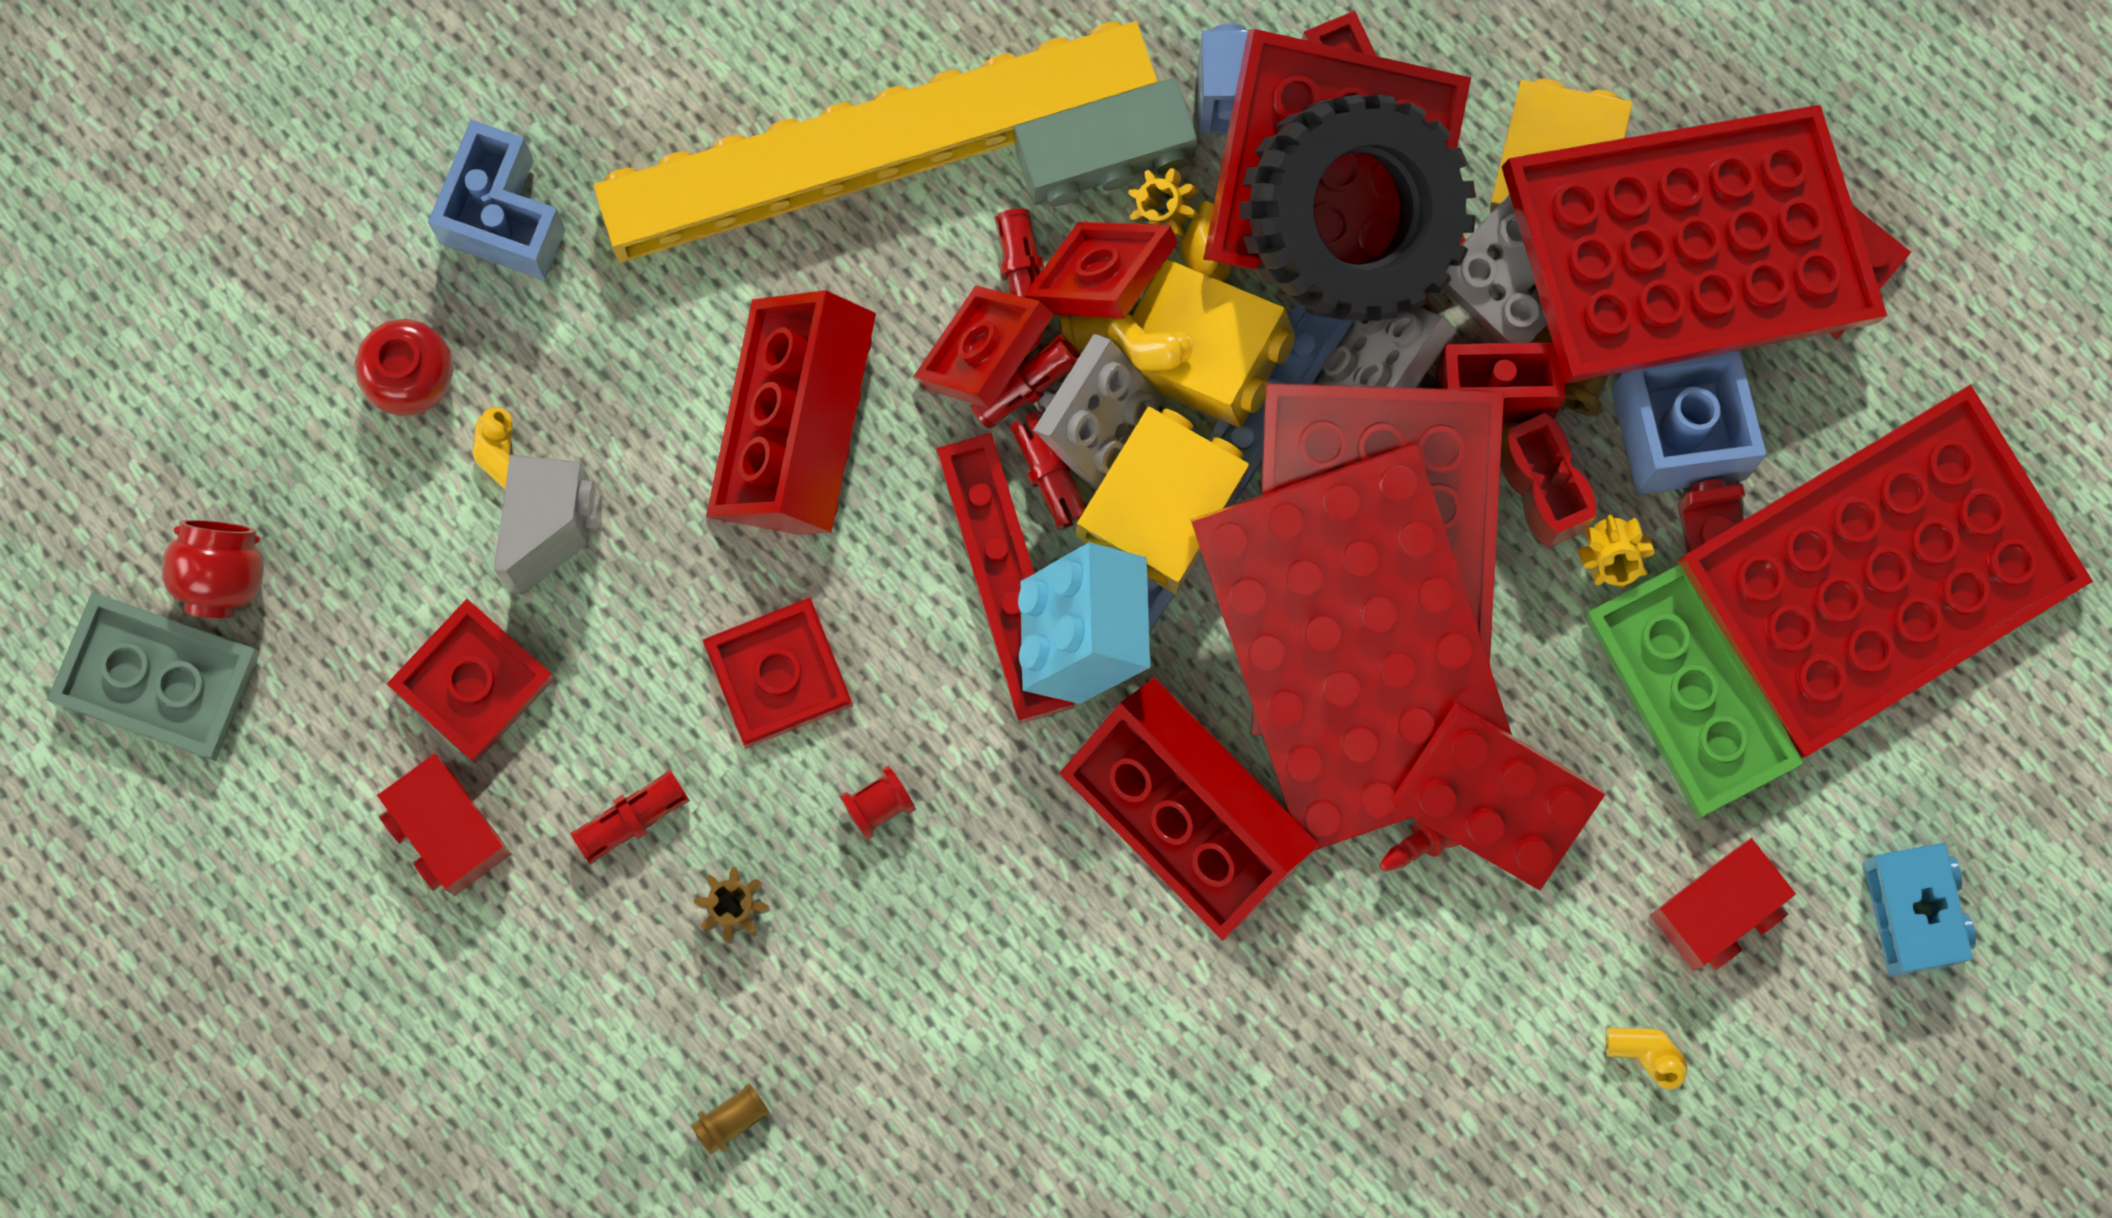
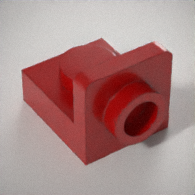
M1718 478L1691 485L1692 492L1687 493L1677 504L1687 553L1743 520L1739 503L1746 496L1743 484L1726 486L1725 479Z

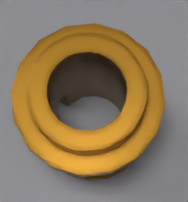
M750 1083L706 1115L702 1110L698 1112L699 1120L690 1125L710 1155L719 1149L725 1153L729 1150L726 1146L728 1142L764 1117L767 1118L771 1115Z

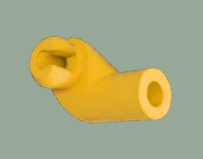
M1201 201L1196 210L1200 217L1191 220L1180 244L1181 254L1188 268L1225 282L1230 274L1231 265L1203 260L1214 204Z
M1126 315L1124 319L1117 318L1108 328L1110 337L1134 367L1143 372L1176 368L1180 363L1187 361L1192 354V342L1185 333L1176 331L1172 333L1158 332L1145 334L1131 315Z
M491 407L486 409L476 422L473 458L505 490L513 419L511 414L504 408Z
M1608 1027L1606 1029L1607 1057L1637 1058L1653 1080L1664 1089H1676L1686 1081L1687 1061L1681 1051L1663 1031L1643 1028Z

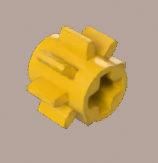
M1173 168L1167 171L1165 179L1158 178L1149 170L1145 171L1147 182L1139 190L1129 189L1128 192L1129 195L1136 199L1138 210L1129 216L1130 220L1137 224L1150 220L1149 224L1171 225L1174 234L1180 238L1183 237L1182 225L1188 218L1195 219L1200 217V214L1191 208L1190 198L1199 192L1198 188L1192 184H1185L1178 188L1181 173ZM1163 193L1173 197L1167 202L1169 212L1165 215L1156 211L1162 205L1160 196Z
M1611 514L1607 516V519L1598 522L1593 528L1586 527L1585 533L1589 545L1578 549L1583 568L1590 569L1594 583L1597 586L1605 581L1622 589L1625 588V585L1634 582L1639 576H1646L1648 574L1643 558L1650 557L1655 552L1649 535H1643L1638 519L1633 518L1626 522L1623 519L1614 518Z

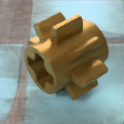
M732 867L729 872V880L718 882L715 877L711 875L706 876L707 883L712 888L708 897L694 898V904L697 907L708 909L711 914L701 924L705 932L711 931L719 924L724 928L723 936L728 944L732 943L735 930L745 928L749 934L756 936L758 933L752 923L755 913L765 914L770 910L767 904L755 902L753 895L759 892L763 886L761 881L755 879L745 886L740 882V873L737 867ZM726 893H729L734 898L742 894L746 895L740 902L744 912L737 918H734L730 913L719 917L718 914L724 908L719 899Z

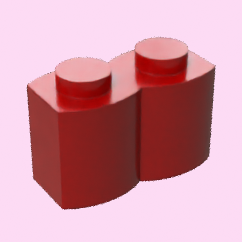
M1543 413L1509 428L1501 441L1500 467L1510 486L1523 496L1524 515L1534 536L1544 546L1550 548L1584 533L1586 527H1589L1596 517V501L1586 478L1571 465L1569 443L1561 427L1552 417Z

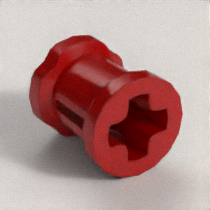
M889 765L881 769L882 776L856 793L851 795L848 792H844L839 796L845 809L866 841L874 837V829L903 811L907 814L916 811L910 796Z

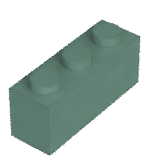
M1176 77L1014 126V146L1034 205L1048 201L1049 206L1052 207L1069 204L1081 196L1080 191L1102 185L1104 190L1124 187L1135 180L1134 175L1147 170L1156 169L1158 174H1166L1170 168L1179 170L1189 163L1188 158L1195 157L1197 136Z

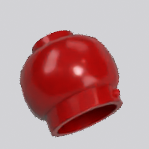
M406 318L386 321L371 330L359 345L354 362L357 384L366 399L383 412L402 417L417 414L424 415L426 411L438 405L448 392L454 373L451 350L443 337L425 323Z
M182 520L179 522V525L173 530L177 535V539L171 541L167 546L162 562V579L166 590L174 599L185 602L184 612L187 614L207 618L232 617L233 608L247 605L256 597L261 588L264 564L260 551L255 548V544L260 542V537L256 535L257 531L248 526L219 521Z

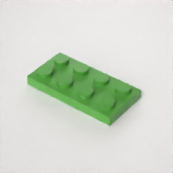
M1680 564L1585 614L1584 617L1697 820L1804 764L1781 721L1709 613Z

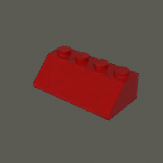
M827 290L752 299L706 517L792 534L832 533L834 518L839 506L838 499L845 464L850 453V440L856 411L861 399V386L867 357L872 345V333L876 318L875 312Z
M1155 677L1120 702L1059 773L1222 941L1260 906L1319 846L1306 830Z

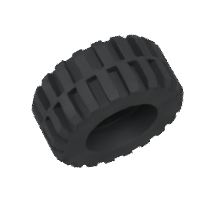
M1379 94L1369 96L1353 95L1322 100L1304 107L1303 112L1290 114L1276 125L1278 133L1275 136L1265 137L1255 151L1261 160L1257 167L1247 168L1242 185L1251 187L1250 201L1240 202V219H1250L1252 234L1243 236L1248 253H1258L1262 260V263L1258 265L1256 270L1266 283H1276L1280 287L1278 295L1291 305H1302L1306 307L1307 313L1323 318L1350 321H1380L1395 318L1399 311L1412 312L1426 304L1425 294L1440 293L1451 281V277L1445 271L1449 266H1461L1468 252L1467 247L1460 245L1463 233H1474L1476 215L1466 214V199L1476 198L1474 180L1463 181L1460 168L1468 164L1461 148L1449 149L1444 143L1450 138L1451 133L1440 121L1426 122L1424 120L1425 110L1412 103L1397 104L1395 98ZM1349 153H1365L1378 160L1393 178L1400 199L1399 224L1391 243L1378 258L1372 262L1359 265L1342 262L1327 249L1318 234L1313 211L1316 188L1323 173L1336 158Z

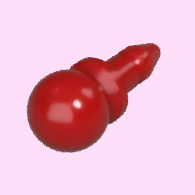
M1416 820L1412 824V834L1403 839L1400 844H1396L1389 849L1381 860L1379 868L1384 872L1401 869L1425 853L1436 857L1443 853L1445 848H1453L1459 844Z

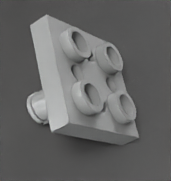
M1508 195L1462 244V246L1467 247L1468 252L1461 266H1449L1445 271L1450 275L1451 281L1443 290L1499 343H1530L1547 325L1541 301L1535 300L1538 297V290L1510 195ZM1488 247H1496L1501 256L1493 260L1495 251L1491 250L1487 253Z
M1420 307L1412 312L1399 311L1396 317L1391 319L1355 321L1339 346L1326 358L1323 370L1314 384L1436 388V378L1428 374L1427 371L1456 328L1443 316Z
M1094 334L1064 381L1058 379L1048 387L1057 391L1056 395L1045 390L1042 391L1044 396L1037 403L1040 411L1044 412L1033 430L1086 485L1097 490L1147 407L1149 406L1157 410L1164 398L1140 371L1134 367L1111 339Z

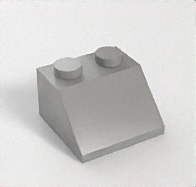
M510 455L494 571L511 594L523 595L587 546L589 529H599L602 516V495L595 494V482L590 481L581 462Z

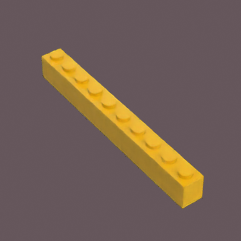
M1112 21L1095 27L1091 30L1090 35L1068 41L1065 37L1054 38L1040 44L1036 51L1018 57L1010 53L997 55L988 59L983 64V67L961 73L960 70L941 72L933 76L928 84L907 89L905 86L891 87L878 93L875 100L854 106L850 102L838 103L823 110L821 116L802 122L794 118L781 120L772 124L767 129V132L745 138L743 135L728 136L717 141L712 149L691 155L688 151L675 152L663 157L659 161V165L639 171L635 168L618 169L606 175L604 181L593 184L612 248L618 263H622L1014 144V126L1148 86L1158 81L1137 21L1124 25L1119 21Z

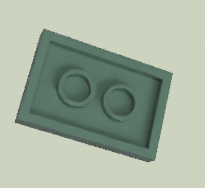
M92 592L47 701L59 707L217 761L260 653L255 648Z

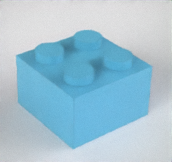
M1088 542L1020 582L1021 590L1018 597V606L1021 611L1022 645L1019 652V660L1022 666L1023 691L1081 704L1150 668L1147 557Z

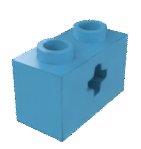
M1946 842L1878 854L1863 862L1889 977L1959 965L1973 959L1971 949H1974L1976 946L1975 929L1970 916L1962 914L1957 892L1962 889L1961 869L1957 859L1954 856H1949ZM1919 901L1921 904H1931L1933 914L1928 917L1925 914H1915L1913 904Z

